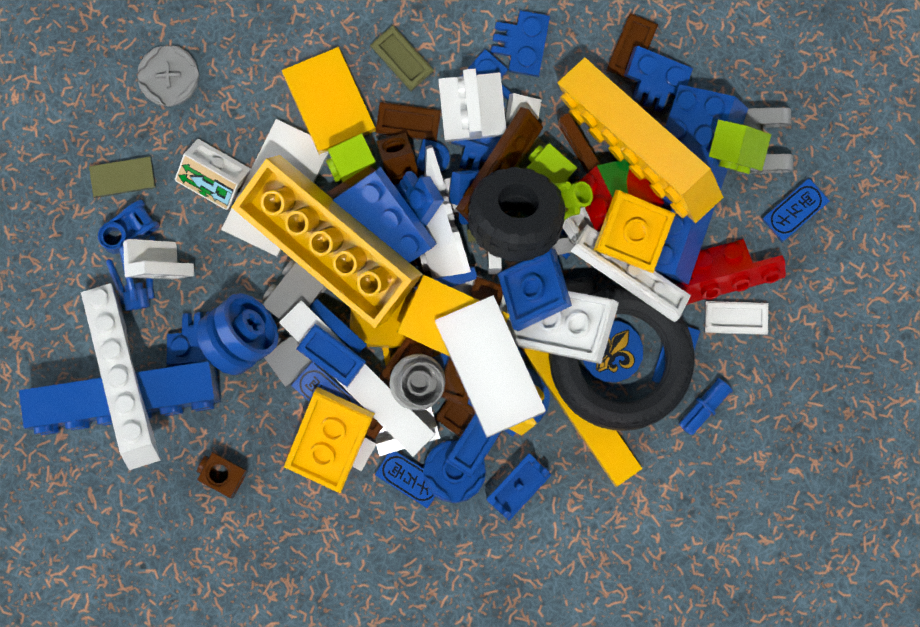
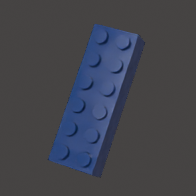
M679 85L665 129L711 168L721 191L728 168L718 166L720 160L709 157L717 122L719 119L743 125L748 108L735 96ZM665 196L662 199L664 204L661 208L676 213L670 206L672 202ZM715 206L696 224L688 216L681 218L676 213L655 267L657 273L666 279L689 284Z
M209 361L135 372L149 419H152L153 412H160V415L173 416L183 414V408L191 407L192 410L196 411L215 409L214 403L221 402L217 369ZM102 378L19 390L23 426L25 429L34 430V434L59 433V427L62 426L72 431L90 428V422L97 421V425H113Z

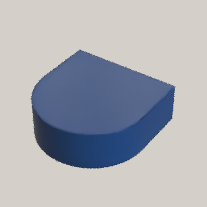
M423 139L416 164L417 169L422 172L425 171V147L432 145L440 172H443L448 167L450 161L447 148L440 143Z

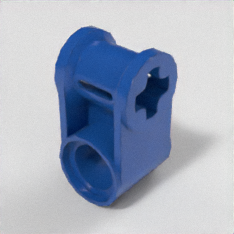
M143 200L129 205L119 215L99 229L98 240L106 251L118 254L120 253L119 247L123 246L124 240H143L160 227V224L157 221H153L145 210ZM136 216H139V218H140V219L142 220V222H143V225H141V224L138 222V220L136 219ZM112 231H119L122 235L120 242L116 245H108L106 243L107 235Z

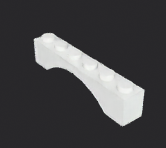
M111 283L81 292L119 452L129 470L160 461L153 430L135 374L128 344L127 327L119 298Z

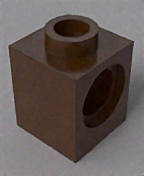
M406 133L376 141L385 173L391 178L393 185L399 184L407 171L413 172L417 178H420Z
M212 452L210 457L206 455L203 457L196 472L200 473L197 479L199 482L229 498H234L248 470ZM218 465H223L228 470V477L223 483H217L212 476L214 468Z

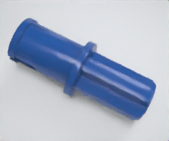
M717 378L716 382L701 398L697 397L695 399L697 403L679 422L680 427L686 433L693 435L710 415L714 416L716 414V408L733 392L731 387L720 378Z

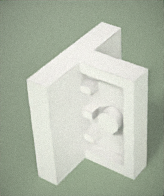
M476 69L463 70V76L438 79L445 142L500 137L506 131L501 73L476 75Z

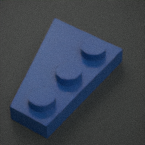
M381 167L333 199L336 204L409 263L437 244Z

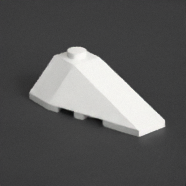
M432 145L426 146L424 177H431L444 201L426 226V230L437 244L419 256L423 271H430L432 278L471 272L459 231L454 223L453 211L448 196H446L445 185Z

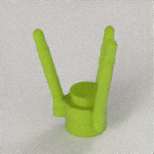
M568 181L553 183L561 191L565 207L568 208L565 212L564 221L571 216L579 215L580 208L591 204L593 192L586 182L581 181L573 184Z

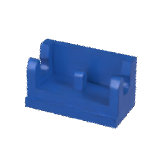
M529 453L486 500L510 521L547 481L551 474Z

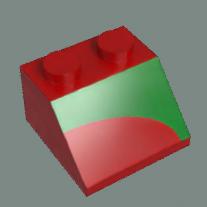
M626 160L597 165L578 181L586 182L592 189V202L585 209L595 230L598 232L602 228L616 190L659 207L664 204L663 200L652 191L649 186L651 183L646 178L640 180L629 169L630 164Z

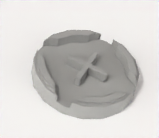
M178 46L156 47L143 57L138 66V83L141 91L148 100L159 106L172 107L180 105L191 98L198 87L199 71L197 63L187 51Z

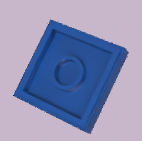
M553 248L544 255L532 260L522 261L497 273L511 324L516 331L523 330L572 306L557 252Z

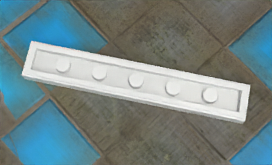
M302 300L279 322L299 343L302 342L314 324H316L349 348ZM366 364L348 388L339 382L366 410L375 413L374 418L413 457L436 435L411 409L404 408L398 404L390 388Z

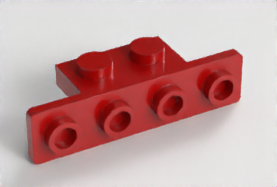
M742 239L701 250L689 284L680 282L675 285L691 295L686 304L687 306L690 303L705 299H715L719 295L734 291H744L749 287L764 283H774L779 279L785 278V259L783 255L753 263L746 243Z

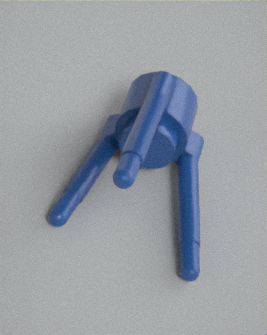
M150 236L149 240L155 241V237ZM120 246V247H119V251H120L122 266H123V270H124V274H125V269H124V247H123V246ZM108 259L106 264L118 291L120 303L125 306V311L150 307L149 299L155 298L153 279L146 278V288H143V283L134 284L133 278L125 277L127 285L123 287L112 260Z

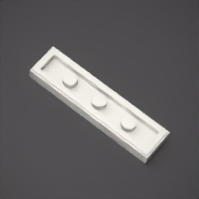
M587 224L582 229L571 252L661 314L676 322L680 318L691 295L655 270L654 273H649L593 250L599 232Z

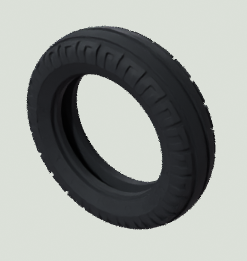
M622 286L605 287L588 293L587 295L614 299L619 302L616 314L637 317L648 323L657 332L665 350L664 373L656 388L646 397L632 402H615L603 398L588 386L581 374L578 359L549 354L551 375L558 393L574 413L585 421L601 428L628 431L644 428L660 421L681 402L692 380L695 354L692 337L686 323L681 316L676 322H673Z

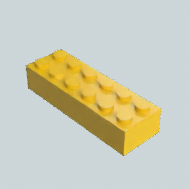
M585 57L557 82L563 93L560 98L570 108L568 111L570 116L579 125L583 123L590 127L588 129L589 133L599 143L605 141L610 145L608 149L612 155L620 162L625 159L630 164L629 169L638 179L646 178L651 183L649 185L659 198L663 199L666 196L672 202L670 204L672 209L681 218L688 216L696 224L724 198L711 168Z
M281 155L266 158L231 207L374 328L388 321L423 275L395 250L336 204L328 194Z

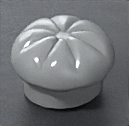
M412 354L404 357L395 365L390 376V390L394 399L402 407L414 411L425 410L433 406L441 398L445 389V374L442 367L434 358L425 354Z

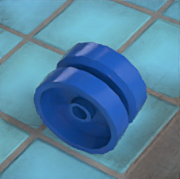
M243 293L232 294L217 308L206 314L198 322L196 330L198 344L204 356L217 369L230 375L243 374L257 361L269 355L277 347L279 338L277 326L269 311L258 300Z

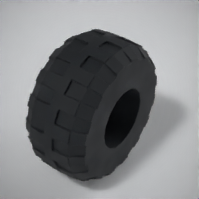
M510 167L499 169L484 177L474 189L469 205V229L477 244L497 258L500 257L509 261L532 260L549 252L559 240L564 225L565 203L558 187L546 176L528 168ZM517 210L526 213L529 217L515 218L510 217L504 212Z

